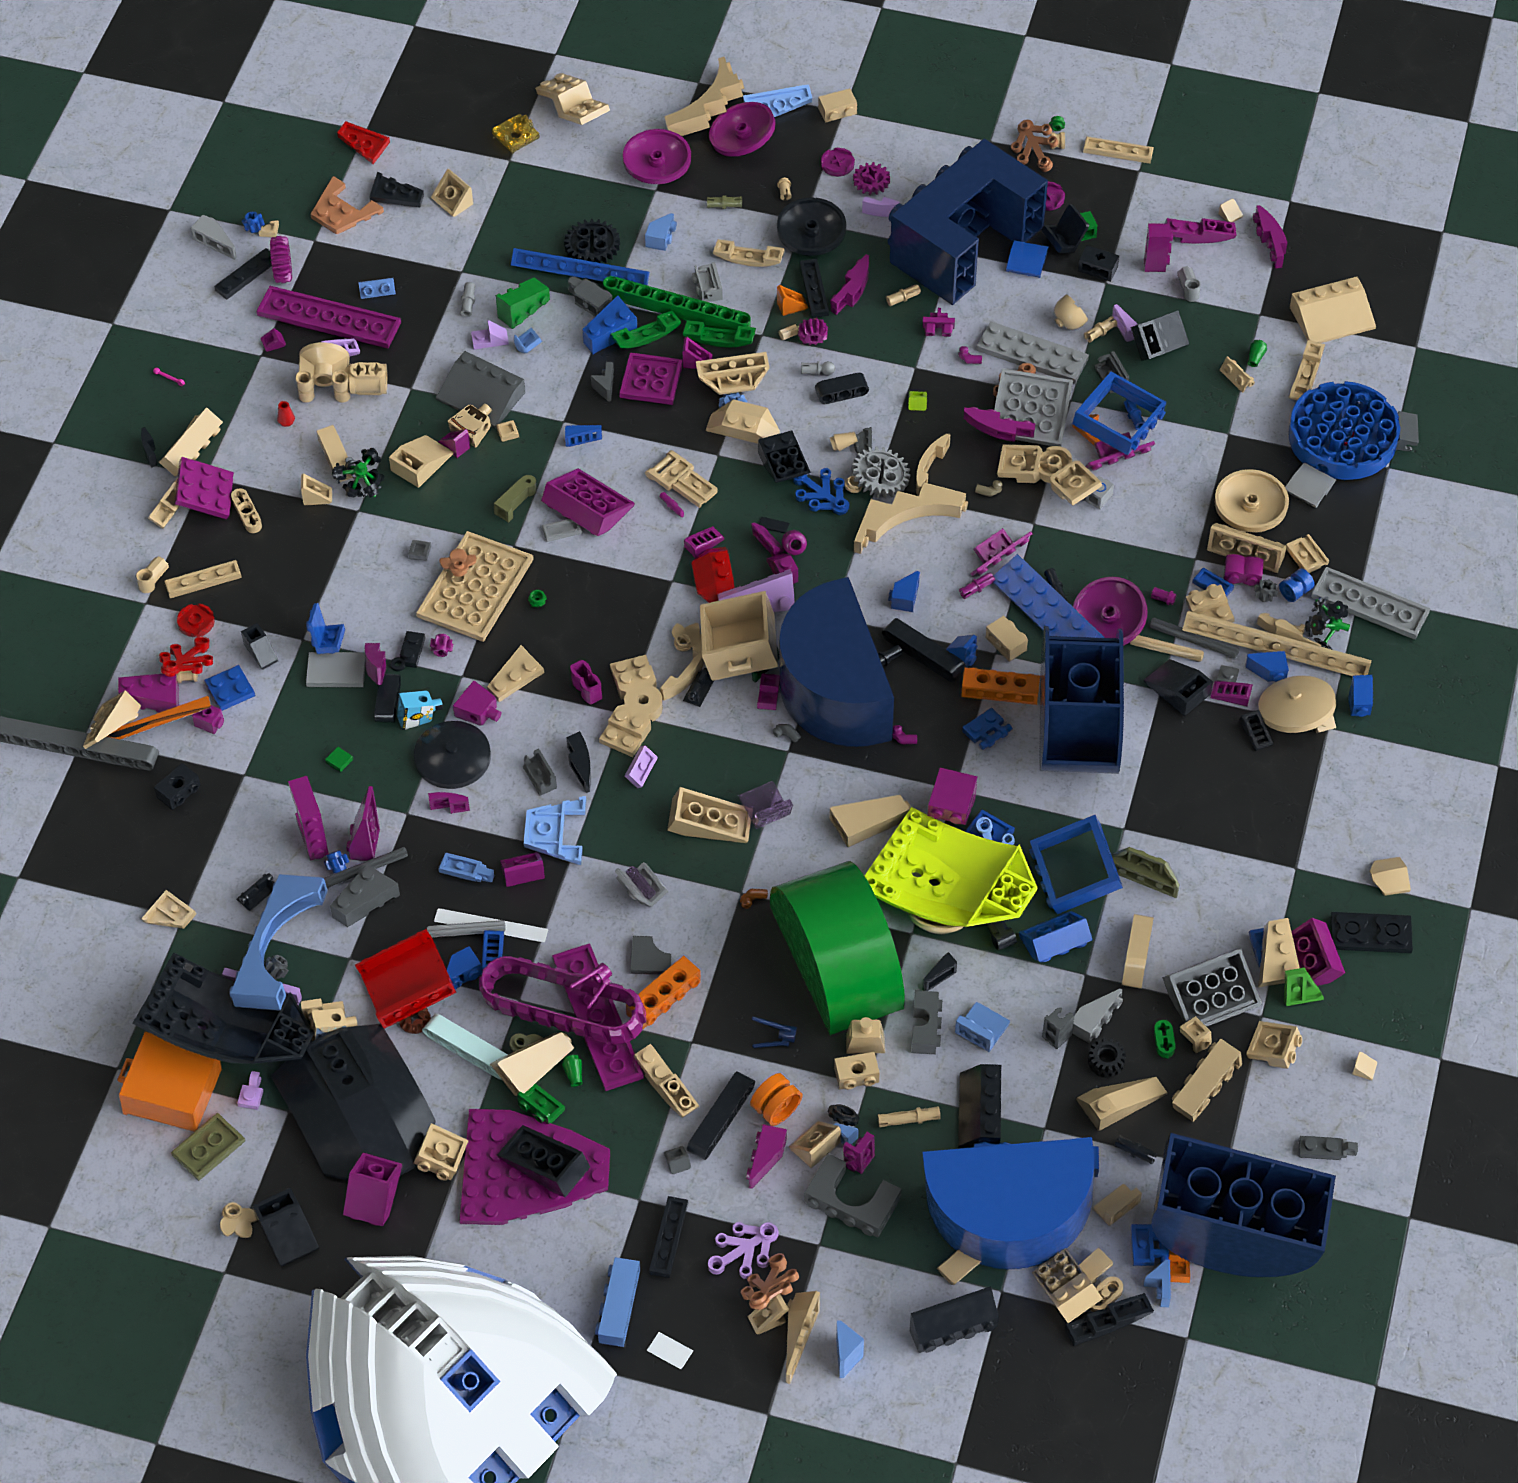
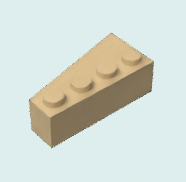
M1222 1039L1211 1045L1208 1050V1056L1198 1062L1196 1072L1186 1078L1183 1089L1181 1091L1178 1090L1172 1097L1173 1108L1192 1122L1207 1107L1210 1102L1209 1097H1214L1218 1094L1223 1080L1227 1082L1230 1080L1234 1067L1239 1069L1242 1065L1241 1052Z

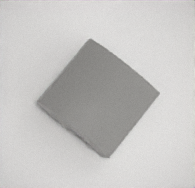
M1303 463L1285 488L1287 493L1317 508L1324 495H1327L1336 479Z

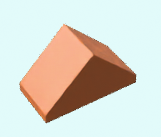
M782 285L777 286V304L783 316L808 308L802 294Z

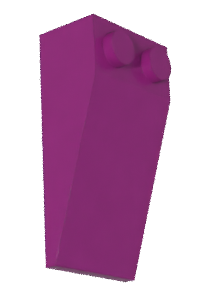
M372 786L368 787L355 816L354 824L350 825L351 840L347 841L346 851L350 853L351 860L368 861L375 858L380 824Z

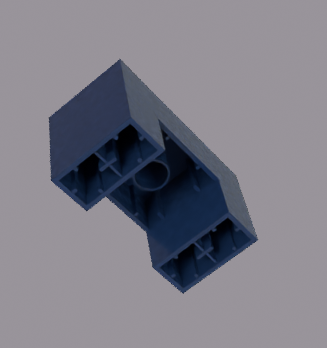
M986 139L981 140L973 148L971 146L965 147L954 164L941 167L931 183L927 186L925 184L918 186L907 203L904 205L899 203L891 210L888 220L891 222V234L888 238L890 263L951 305H954L976 286L979 242L977 236L986 228L991 226L1013 242L1014 240L1028 242L1042 230L1045 218L1048 180Z

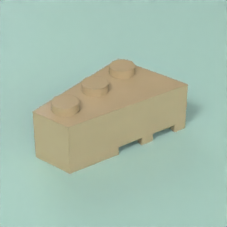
M1288 918L1268 921L1264 926L1258 987L1285 983V971L1299 969Z

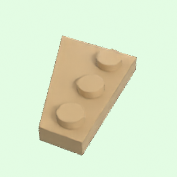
M520 645L489 683L487 689L496 697L498 702H501L542 675L544 668Z

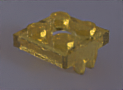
M518 114L492 129V134L511 153L540 138L539 132L534 128L532 120H528L527 115L522 116ZM515 132L520 133L521 136L519 138H513L511 137V134Z

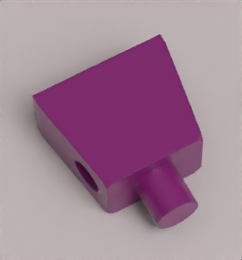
M474 680L453 705L456 718L479 726L483 725L488 718L497 722L502 714L501 711L496 709V697Z

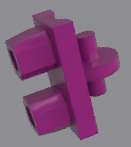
M941 308L937 309V313L930 312V317H923L925 336H935V328L942 329V336L951 337L955 327V318H948V313H941Z

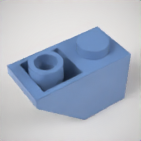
M670 213L649 223L645 234V246L647 248L666 251L668 244L672 242V231L675 232L677 222L674 221V214Z

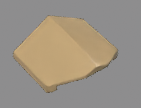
M1400 857L1373 862L1370 874L1373 882L1382 891L1384 896L1411 891L1407 866Z

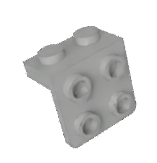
M644 862L630 875L618 868L615 870L618 875L616 879L623 886L626 885L629 889L627 893L634 900L637 899L642 905L647 904L652 907L669 892Z

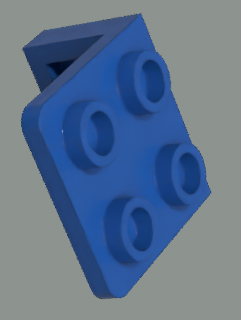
M314 603L312 610H310L309 621L306 622L307 631L312 636V646L315 647L317 654L339 652L345 633L344 624L326 626L319 604Z

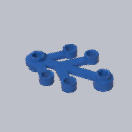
M823 468L820 471L823 488L808 478L807 474L793 478L794 484L799 486L805 484L814 491L806 493L805 490L799 489L795 493V498L799 502L810 500L809 509L811 511L833 510L835 514L843 515L849 510V502L843 498L845 481L842 478L834 480L836 497L830 494V469ZM819 500H827L828 502L820 503Z

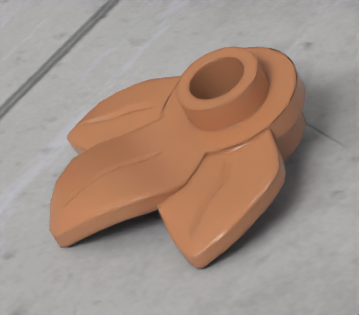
M457 548L450 552V557L440 558L439 562L442 568L450 569L454 576L460 577L467 573L468 568L474 565L477 559L476 555H467L463 549Z

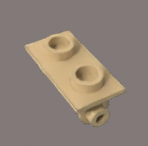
M1228 356L1226 357L1220 371L1243 393L1247 386L1252 387L1255 384L1254 378L1244 372L1235 360L1230 359Z

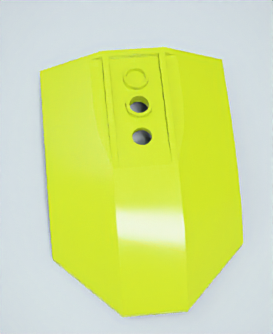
M913 807L910 808L865 874V878L876 898L927 920L961 927L1019 918L1037 891L1036 883L1020 844L1015 846L1000 843L964 832L927 816V814ZM912 873H919L921 877H915ZM937 879L940 884L933 886L929 883V880Z

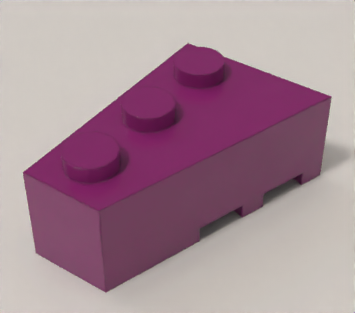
M162 673L118 677V693L127 691L141 705L140 709L142 710L147 708L160 713L179 706V684L176 675L168 677Z

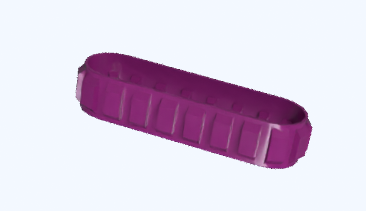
M512 956L496 958L483 969L482 976L479 978V989L486 1004L493 1010H500L502 1014L512 1017L519 1016L520 1019L529 1022L536 1021L540 1025L547 1027L554 1026L561 1031H572L576 1035L586 1038L590 1036L600 1042H611L613 1044L629 1042L643 1031L642 1027L646 1022V1010L639 995L631 989L623 988V985L612 982L604 988L599 996L626 1003L629 1007H635V1010H632L630 1020L616 1027L603 1026L503 998L496 993L492 994L491 991L494 989L495 982L502 976L511 973L522 974L565 987H569L572 983L585 976L575 972L569 973L567 970L557 967L554 969L543 963H533L525 958H515ZM589 978L572 989L595 994L602 985V982L597 984L593 979Z

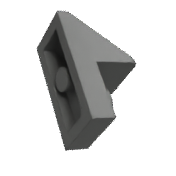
M606 362V368L602 369V376H590L591 387L604 399L611 401L614 365L613 362Z

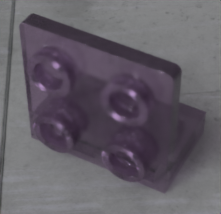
M773 781L739 796L756 829L790 815L793 808L790 799L783 800Z

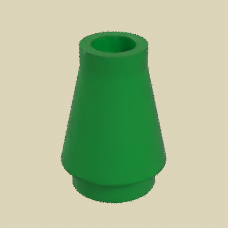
M1254 340L1250 344L1249 366L1257 367L1267 352V344L1264 341Z
M570 1055L563 1058L562 1066L571 1086L582 1085V1060L579 1059L578 1055Z

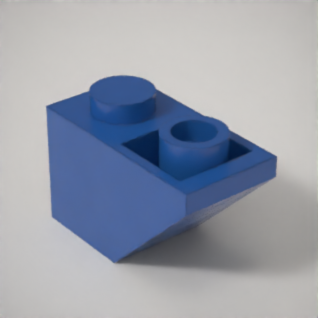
M957 636L947 648L949 652L965 663L966 668L969 665L972 666L976 661L977 636Z
M470 946L451 956L447 972L454 988L457 989L463 983L478 978L482 974L480 961Z

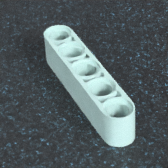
M434 1014L422 1029L423 1033L431 1040L492 1076L501 1079L490 1064L508 1054L439 1014Z

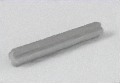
M504 920L433 925L428 926L427 930L431 937L483 934L484 930L505 932L506 925Z

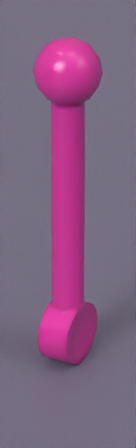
M154 368L153 373L155 375L160 374L172 381L177 382L180 386H183L185 384V382L182 379H176L164 372H161L159 368Z

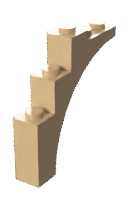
M725 56L718 58V74L710 88L699 99L675 113L664 116L669 131L684 136L710 128L708 121L711 120V116L727 112L725 107L728 104L727 101L743 97L742 89H745L742 79L738 80L737 73L733 74L730 62L726 63Z

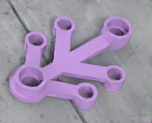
M736 1222L733 1225V1234L738 1237L719 1233L715 1241L716 1245L720 1248L727 1245L738 1247L723 1257L712 1256L708 1260L709 1271L717 1275L724 1271L727 1264L745 1253L743 1265L740 1267L739 1272L743 1279H747L752 1275L751 1264L754 1248L762 1243L761 1253L757 1256V1265L761 1268L769 1265L770 1243L778 1238V1228L770 1222H766L760 1227ZM737 1227H741L743 1230L736 1231L735 1229ZM771 1232L772 1234L767 1236L764 1233ZM745 1233L756 1235L751 1239L738 1238ZM724 1238L725 1242L721 1243L718 1240ZM765 1258L767 1261L762 1263L759 1260ZM714 1265H719L720 1268H719V1269H714L713 1266H714ZM745 1269H747V1270H749L750 1272L747 1273V1274H744L742 1271L745 1270Z

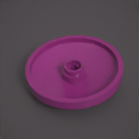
M759 102L740 103L728 108L727 112L721 113L715 119L710 128L709 138L714 149L722 155H746L757 150L770 139L775 130V118L771 109L765 104Z
M664 129L646 130L636 134L626 143L623 149V164L626 171L638 181L648 184H665L680 178L686 173L691 164V149L687 141L675 132Z
M1104 577L1089 583L1080 591L1073 604V607L1105 638H1116L1117 629H1122L1123 646L1140 634L1147 620V604L1142 592L1135 584L1120 577Z

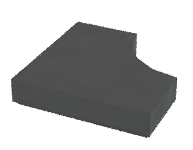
M652 936L632 937L631 974H662L671 967V954L659 950L653 943Z

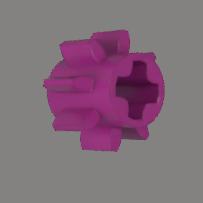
M437 634L435 639L431 638V651L438 657H445L448 655V652L453 651V640L446 634Z

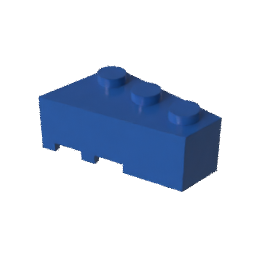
M617 296L582 329L583 343L592 354H595L616 343L611 337V333L627 328L629 331L636 329L637 317Z

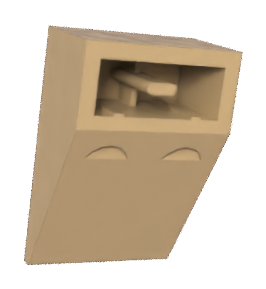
M424 435L401 445L389 457L390 468L392 472L419 488L454 452Z
M1066 1248L1032 1271V1274L1067 1323L1103 1299Z

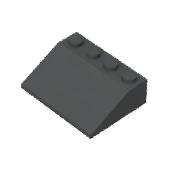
M464 351L454 362L436 396V400L458 411H461L467 405H473L479 409L485 403L492 409L488 417L491 427L496 429V425L502 422L525 394V383L523 378Z
M1241 948L1162 977L1168 995L1184 1024L1196 1016L1207 1027L1262 1005Z

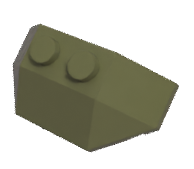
M1131 847L1111 854L1119 876L1177 898L1180 885L1169 862Z

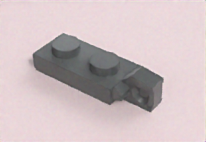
M1300 1136L1299 1138L1300 1158L1341 1160V1158H1347V1155L1356 1156L1358 1152V1143L1347 1142V1139Z

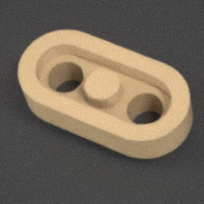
M1114 1276L1103 1280L1096 1287L1103 1298L1099 1301L1101 1305H1093L1089 1309L1095 1312L1105 1309L1108 1304L1115 1302L1123 1292L1122 1281ZM1109 1288H1114L1116 1291L1111 1292Z

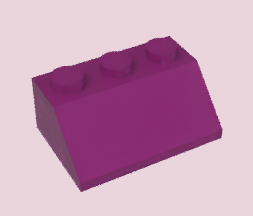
M1311 918L1291 931L1299 968H1305L1317 986L1331 983L1345 974L1325 922Z

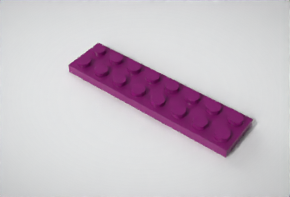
M269 286L257 309V316L348 339H355L356 341L389 348L401 324V318L274 286Z
M590 943L552 955L555 967L565 969L569 973L575 972L587 975L599 965ZM563 986L576 1018L608 1027L623 1025L612 999L599 996L591 1008L588 1009L587 1005L594 994ZM590 1036L584 1037L605 1091L644 1079L640 1065L634 1058L635 1053L630 1041L622 1044H613L611 1042L604 1043L594 1040Z

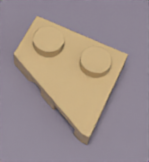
M166 890L141 919L148 924L184 929L197 913Z

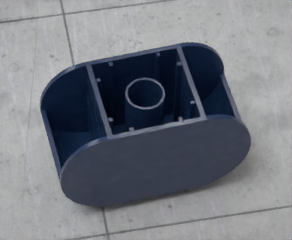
M1044 626L1040 671V771L1119 774L1124 728L1123 630L1117 629L1116 638L1049 636V626Z

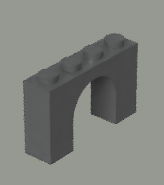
M827 1154L804 1193V1202L813 1209L824 1211L831 1218L836 1217L842 1220L847 1226L856 1227L862 1230L864 1234L878 1238L901 1199L902 1189L883 1180L868 1203L861 1206L846 1205L835 1194V1189L846 1172V1162Z

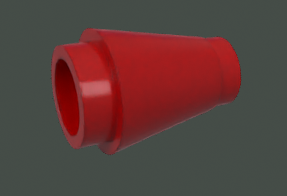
M281 401L278 404L277 421L282 426L288 427L293 424L295 415L289 403Z

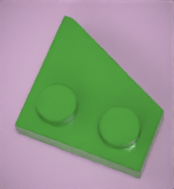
M1305 968L1285 971L1284 1002L1286 1006L1324 1000L1322 992Z

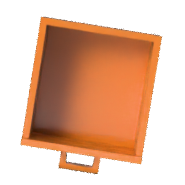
M145 1032L134 1059L126 1058L117 1079L118 1082L123 1083L119 1093L123 1114H130L195 1132L198 1130L222 1070L220 1060L188 1051L152 1033ZM128 1066H130L127 1076L124 1077Z

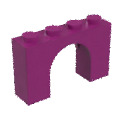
M304 776L288 781L297 809V813H295L297 825L311 861L321 859L328 855L329 852L321 813L308 777Z

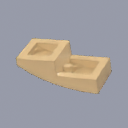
M1097 1248L1079 1266L1092 1284H1094L1101 1274L1113 1266V1261L1100 1248Z

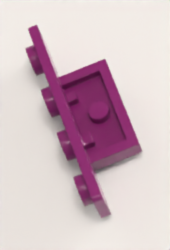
M1129 432L1122 434L1123 436L1131 439ZM1103 441L1097 442L1094 445L1100 459L1089 462L1085 467L1087 469L1091 468L1094 471L1101 468L1102 464L1108 463V465L1119 462L1118 459L1123 457L1125 460L1130 459L1138 452L1145 454L1151 451L1155 442L1152 441L1140 445L1135 451L1132 450L1129 455L1122 453Z
M1003 528L973 549L983 565L970 574L974 576L978 573L980 576L989 570L987 568L988 565L992 564L995 566L1002 561V555L1006 554V556H1009L1016 551L1015 546L1019 544L1022 547L1029 542L1028 537L1032 535V532L1030 531L1013 543Z

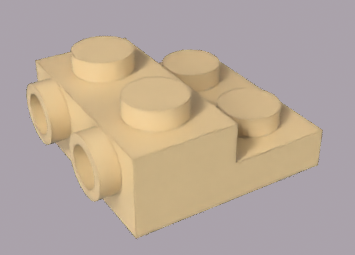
M1211 584L1206 590L1200 592L1193 590L1186 596V603L1190 612L1231 623L1235 622L1222 585Z
M1259 1021L1246 1054L1249 1059L1267 1061L1269 1066L1288 1069L1290 1063L1293 1064L1296 1060L1295 1050L1296 1047L1302 1045V1035H1300L1297 1026Z
M431 1123L418 1150L414 1164L423 1172L431 1171L435 1173L440 1180H451L457 1171L468 1140Z

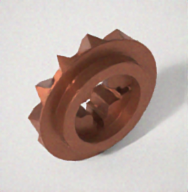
M427 1008L417 1012L419 1019H415L413 1023L411 1017H414L415 1014L399 1021L400 1027L405 1032L411 1034L423 1032L422 1029L431 1019V1014Z

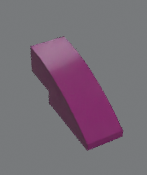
M365 643L366 671L377 685H382L386 671V652L381 651L380 643Z

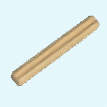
M1140 635L1130 642L1134 646L1199 662L1202 661L1204 656L1202 650Z

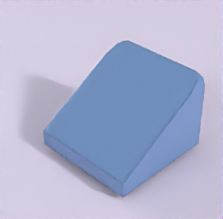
M838 1123L834 1124L841 1129L842 1144L845 1142L852 1144L858 1139L857 1128Z

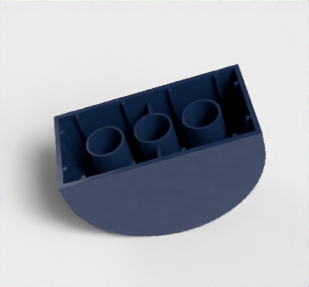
M849 577L821 584L806 592L791 606L781 625L779 640L780 693L784 706L793 720L802 729L829 743L859 747L892 741L894 696Z
M1170 1133L1164 1149L1152 1216V1229L1158 1240L1171 1252L1189 1262L1211 1270L1247 1277H1279L1299 1273L1315 1265L1325 1252L1336 1175Z

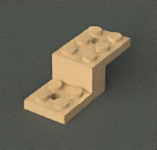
M564 73L555 75L554 79L541 82L540 86L535 88L537 94L553 99L559 118L580 125L610 111L608 104L592 99L585 80Z

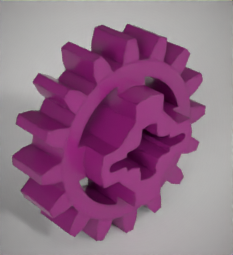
M874 162L871 165L865 163V166L859 165V169H855V174H853L854 186H857V190L862 189L863 194L869 192V195L874 192L878 195V191L884 192V188L888 189L890 172L886 171V167L881 168V164L876 166Z

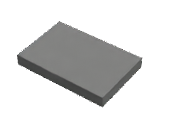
M309 652L306 677L307 687H363L365 652H335L333 654Z

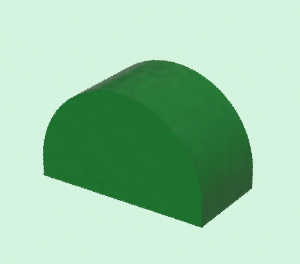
M846 861L772 887L770 891V908L830 1035L848 1029L852 1020H861L865 1017L875 1020L904 1009L903 977L888 924L870 884L853 862Z

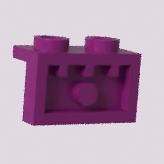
M866 1132L863 1138L860 1137L857 1140L855 1146L848 1142L843 1144L844 1161L849 1170L862 1174L874 1158V1135Z

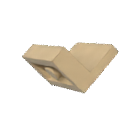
M1122 1184L1097 1203L1093 1210L1111 1226L1140 1203L1142 1193L1137 1187L1131 1191L1125 1184Z

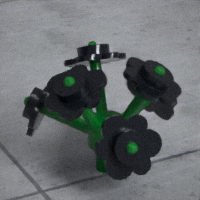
M1320 597L1313 603L1315 607L1311 610L1314 612L1319 609L1317 615L1309 616V621L1305 623V630L1309 632L1310 637H1313V635H1322L1323 630L1329 628L1331 631L1324 641L1319 638H1314V641L1321 644V647L1333 650L1327 642L1334 632H1339L1340 629L1348 632L1350 629V624L1344 623L1340 619L1341 617L1345 618L1348 616V606L1343 605L1342 601L1325 605L1329 597Z

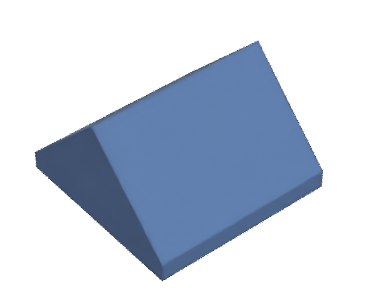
M837 1321L836 1343L839 1378H844L863 1358L864 1338L842 1321Z

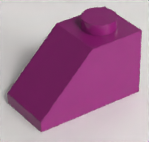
M781 553L767 558L773 574L776 575L791 569L793 584L798 582V567L791 555Z

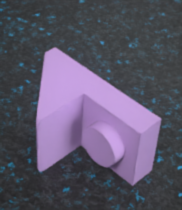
M489 320L488 329L471 332L474 350L509 345L506 329Z

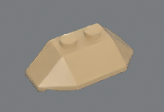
M767 352L696 361L698 378L717 394L723 395L755 390L769 370Z
M734 399L713 412L706 427L708 432L757 444L759 439L780 434V430L767 407Z

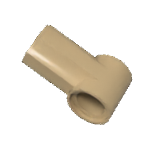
M155 557L145 569L137 572L138 588L142 593L152 592L155 589L156 581L169 568L164 558Z

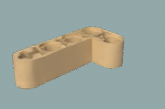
M1134 914L1122 979L1123 986L1142 989L1154 917Z

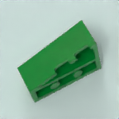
M534 277L520 283L518 288L514 290L510 288L503 295L500 293L495 295L498 319L514 329L517 325L522 324L530 315H533L541 306L548 303L550 300L549 288Z

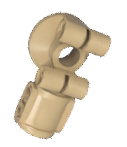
M324 342L309 344L303 347L299 353V371L296 374L299 399L302 402H311L315 397L314 385L321 387L333 385L335 399L341 403L347 402L350 399V394H387V364L358 362L349 365L350 355L343 347Z

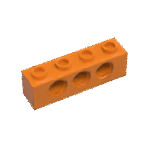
M964 668L961 697L1037 705L1040 676Z
M682 956L638 994L646 1010V1022L643 1024L642 1029L652 1025L659 1015L666 1013L671 1008L673 1003L683 999L686 992L699 985L701 981L700 969L685 956ZM626 1004V1015L631 1018L632 1010H635V1007H629Z

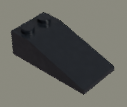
M524 1125L519 1128L497 1154L506 1163L548 1190L563 1197L569 1194L590 1168L582 1151Z

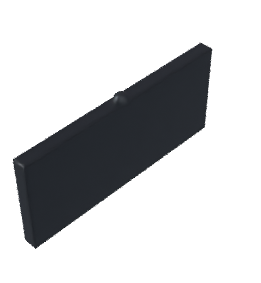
M762 516L759 521V525L764 526L767 530L784 534L787 532L790 524Z

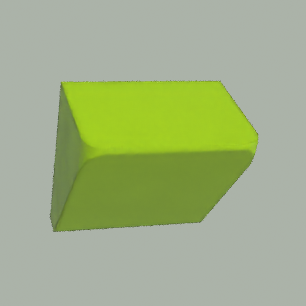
M910 391L909 410L925 411L927 409V392Z

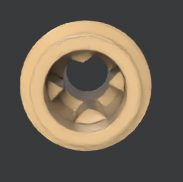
M855 431L833 434L834 436L830 437L834 451H841L858 442Z

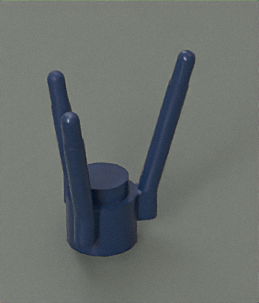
M757 1017L751 1018L753 1021L779 1028V1038L782 1039V1041L753 1044V1048L789 1046V1042L794 1043L797 1027L782 1025Z

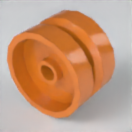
M777 1073L769 1077L758 1087L752 1096L750 1106L759 1114H763V1118L771 1126H776L785 1121L796 1110L802 1100V1092L794 1085H790V1081L783 1074Z

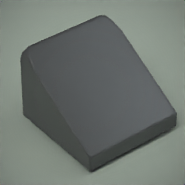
M683 1146L664 1152L672 1174L691 1168L689 1156Z

